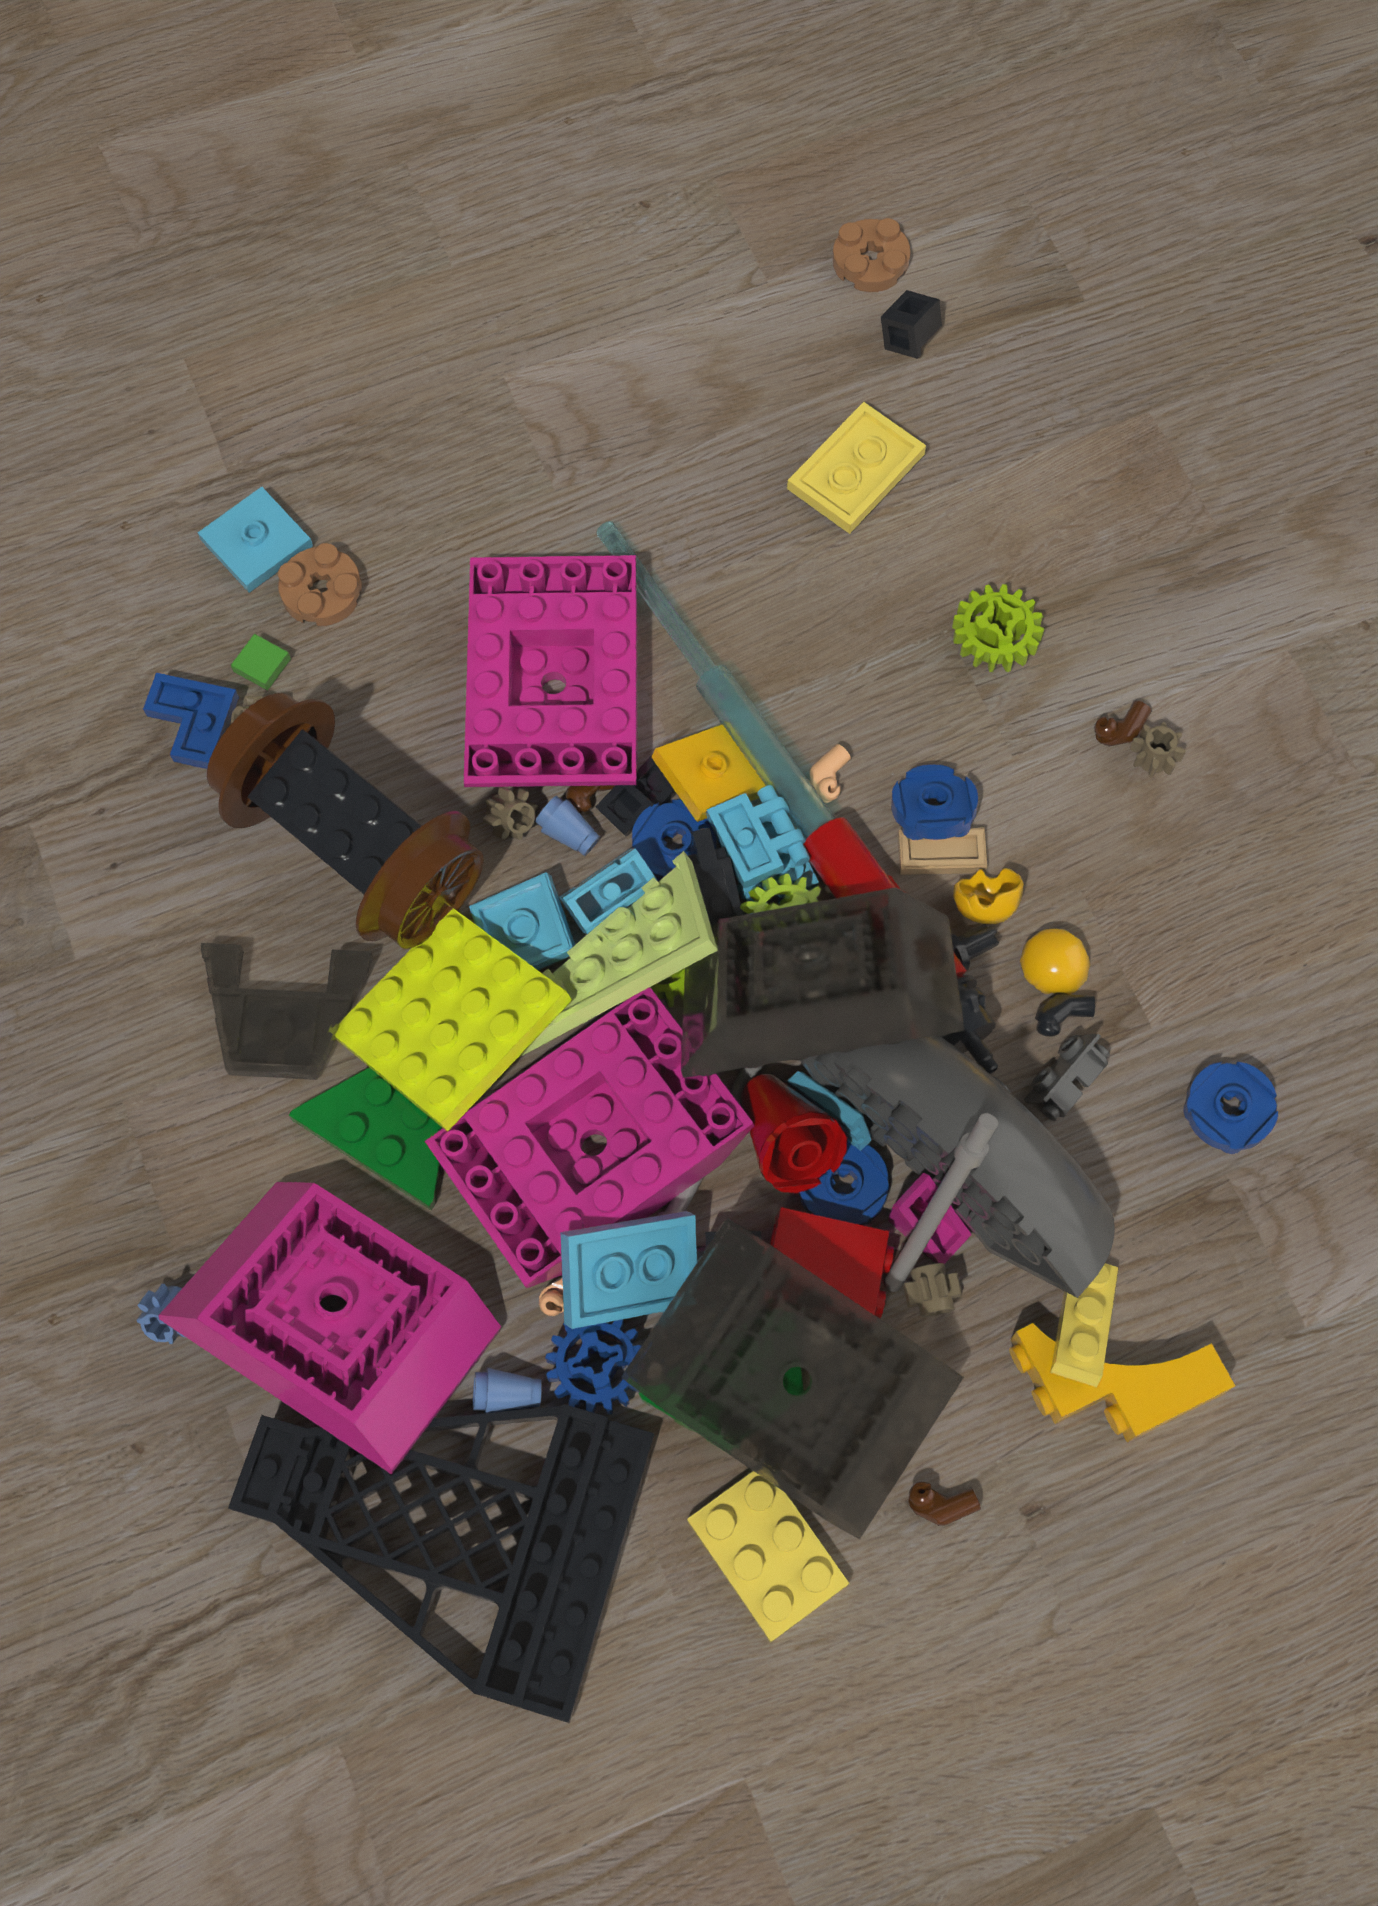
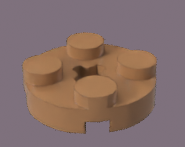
M891 218L882 220L864 219L853 223L848 222L840 227L839 235L834 242L832 261L834 270L842 281H844L845 277L848 281L854 283L855 289L864 292H879L897 284L898 278L903 273L905 275L908 269L910 245L905 234L900 231L899 223ZM867 251L878 253L875 260H870L868 255L862 254Z
M323 543L317 547L303 550L294 555L278 570L280 597L287 612L297 621L304 623L303 620H306L308 622H316L317 626H329L347 618L357 606L356 600L360 595V591H362V582L357 566L348 555L338 551L332 544ZM316 581H328L325 592L321 593L318 589L310 590Z

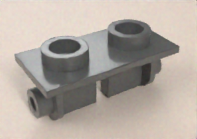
M1099 1034L1074 1035L1066 1040L1058 1050L1060 1057L1051 1067L1042 1070L1031 1082L1033 1089L1024 1098V1101L1026 1103L1042 1102L1044 1107L1041 1111L1050 1120L1056 1121L1058 1117H1065L1083 1095L1072 1083L1073 1080L1076 1078L1084 1087H1089L1108 1065L1107 1058L1110 1056V1053L1102 1045L1095 1044L1101 1036Z

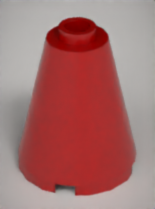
M762 1074L751 1079L745 1085L741 1093L743 1110L754 1123V1127L749 1132L762 1176L775 1189L780 1192L799 1193L813 1189L821 1184L820 1176L829 1169L834 1173L839 1168L846 1154L847 1137L837 1120L775 1075Z

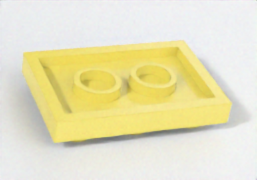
M863 402L788 479L787 489L850 534L925 455L926 445Z
M765 1463L687 1519L691 1528L770 1643L850 1584Z

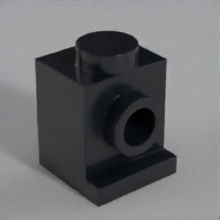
M906 290L881 316L885 350L918 359L922 355L921 347L942 326L940 300Z

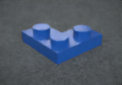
M156 673L143 710L147 717L180 723L170 753L174 762L207 769L215 746L230 725L232 712L237 705L239 696L236 689Z

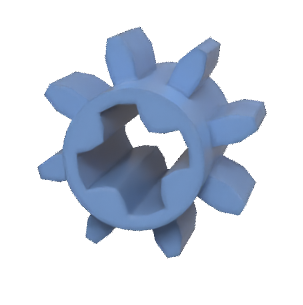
M161 1284L155 1293L148 1290L137 1305L143 1311L138 1317L137 1323L141 1324L142 1331L151 1340L156 1342L168 1341L169 1344H173L179 1335L185 1337L159 1320V1314L182 1288L177 1286L167 1287L165 1284Z

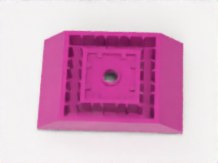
M636 555L470 558L464 787L636 785L638 766ZM550 680H560L566 685L564 690L557 694L545 692L543 686Z
M649 987L624 1001L468 1110L448 1132L443 1128L425 1140V1143L527 1289L562 1275L560 1232L649 1217L684 1190L719 1167L754 1127V1123ZM598 1134L606 1138V1147L600 1154L591 1156L583 1152L582 1146L587 1137Z
M276 1182L159 1314V1320L390 1474L397 1468L501 1330V1325L466 1279L316 1183ZM329 1295H337L342 1297L347 1305L338 1312H329L321 1307L320 1302Z

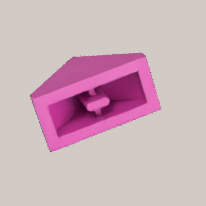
M923 1173L892 1207L888 1221L906 1238L910 1237L938 1189L930 1175ZM951 1205L923 1250V1253L935 1264H945L972 1235Z

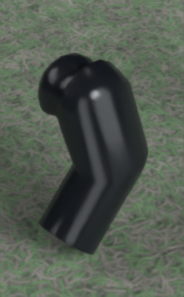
M1067 994L1053 996L1037 1010L1035 1019L1038 1021L1037 1032L1043 1036L1053 1037L1060 1033V1023L1068 1016L1094 1017L1095 996Z

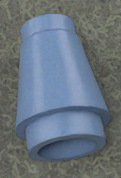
M558 796L553 797L535 821L542 827V833L577 852L579 851L583 856H586L594 848L601 837L568 799L563 801Z
M488 1367L486 1372H475L473 1410H484V1413H494L540 1407L541 1379H532L531 1377Z

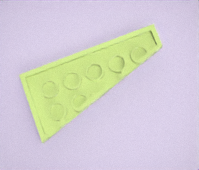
M684 851L672 861L676 867L659 882L653 877L641 887L645 894L628 909L618 907L566 952L571 957L554 973L549 969L542 973L567 991L572 1001L519 1057L718 950L693 863Z

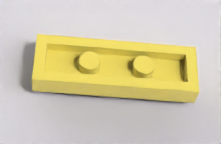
M1105 1263L1095 1279L1078 1298L1064 1291L1051 1373L1094 1387L1098 1386L1103 1376L1118 1267Z

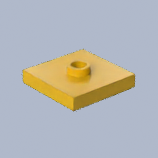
M723 724L655 748L651 757L697 822L707 819V809L744 793L747 794L750 802L758 799L757 792L767 786Z

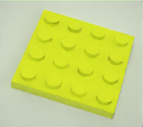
M453 908L438 922L433 934L424 943L411 948L330 1033L338 1042L448 1132L561 1013L572 999L567 991Z

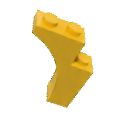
M1033 1323L1016 1331L1010 1339L1013 1344L1009 1348L1010 1355L1017 1369L1022 1374L1025 1372L1029 1374L1036 1388L1032 1390V1396L1043 1416L1050 1414L1054 1424L1104 1400L1108 1406L1104 1409V1413L1110 1427L1117 1435L1122 1433L1127 1443L1226 1394L1235 1387L1212 1343L1183 1357L1163 1363L1118 1365L1104 1362L1103 1376L1098 1386L1094 1387L1050 1372L1055 1341L1045 1335Z

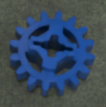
M623 1319L614 1321L612 1325L606 1322L571 1329L563 1323L567 1335L565 1338L553 1335L551 1341L558 1351L557 1353H547L545 1356L547 1363L556 1366V1369L546 1373L548 1381L561 1382L554 1391L556 1397L560 1399L569 1394L571 1396L569 1406L578 1408L581 1403L586 1404V1410L593 1413L596 1411V1406L603 1405L608 1415L613 1414L612 1402L616 1400L627 1407L630 1402L626 1392L629 1389L640 1392L642 1389V1385L635 1379V1375L647 1374V1365L636 1362V1359L646 1354L644 1345H632L638 1337L636 1329L628 1330L625 1333L622 1332ZM597 1334L610 1336L622 1346L619 1344L609 1346L598 1340ZM581 1339L582 1346L577 1355L567 1359L566 1362L569 1350ZM599 1354L600 1359L606 1362L602 1365L603 1371L594 1374L592 1367L585 1366L591 1364L590 1356ZM628 1365L624 1378L612 1389L610 1382L617 1370L624 1369ZM571 1381H574V1383L579 1381L586 1382L595 1388L596 1394L579 1390Z

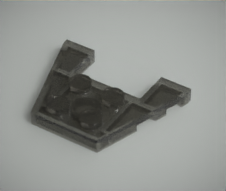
M201 943V954L205 962L208 977L207 983L209 993L212 996L216 1016L215 1022L226 1072L233 1076L317 1080L335 1044V1035L339 1029V1024L350 1012L373 964L371 951L332 949L327 991L324 993L239 988L244 954L242 946L237 944Z

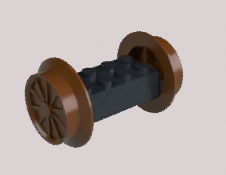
M285 693L271 694L258 700L242 712L227 728L215 746L208 763L207 782L220 795L218 807L222 820L230 827L240 829L259 824L269 817L273 818L359 890L364 897L356 916V931L364 940L377 941L389 937L404 949H410L424 943L433 934L438 922L453 908L459 911L473 891L481 875L484 856L479 849L468 841L470 834L468 818L461 812L450 811L438 815L424 825H421L328 749L334 734L335 715L332 708L326 702L319 699L297 702Z

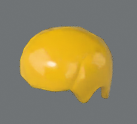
M1008 868L1002 869L1000 874L994 878L988 877L983 869H979L970 879H961L954 885L953 897L958 910L964 917L982 924H997L1004 922L1017 911L1022 898L1024 883L1019 874Z
M1045 929L1039 931L1024 944L1020 965L1025 979L1040 992L1046 995L1059 992L1071 995L1087 981L1090 960L1083 942L1072 933L1064 929Z

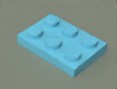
M683 1211L560 1232L564 1324L571 1329L698 1305L696 1219L694 1214Z

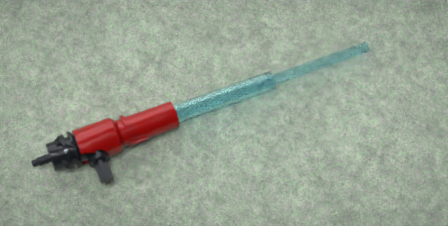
M612 521L603 523L597 529L596 535L612 556L636 555ZM636 556L637 591L700 679L696 684V688L763 783L766 786L772 785L777 796L784 798L790 809L787 814L796 829L801 830L806 839L803 845L810 856V863L852 920V931L858 938L864 937L866 940L863 953L907 1016L932 1030L962 1053L969 1051L976 1063L987 1073L995 1072L998 1069V1064L993 1059V1054L983 1040L994 1030L996 1023L986 1011V996L979 987H976L977 980L971 975H963L969 970L971 959L998 946L999 941L995 937L997 933L992 925L988 927L986 924H982L958 937L950 932L942 935L923 909L911 908L909 906L911 898L908 893L902 891L892 876L885 873L845 817L836 818L728 667L725 665L715 666Z

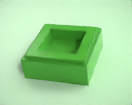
M254 634L233 661L231 667L234 673L268 691L291 658L287 651Z

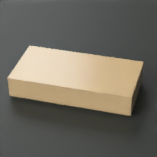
M970 828L969 833L963 837L941 840L925 838L912 840L907 838L902 830L898 832L900 875L976 873L979 869H983L984 873H986L985 828Z

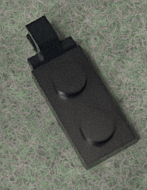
M710 828L692 831L691 836L695 854L687 856L691 859L717 949L743 944L741 940L748 933L746 928L738 926V922L743 920L744 916L743 911L740 909L741 903L730 857H727L725 847L714 849Z

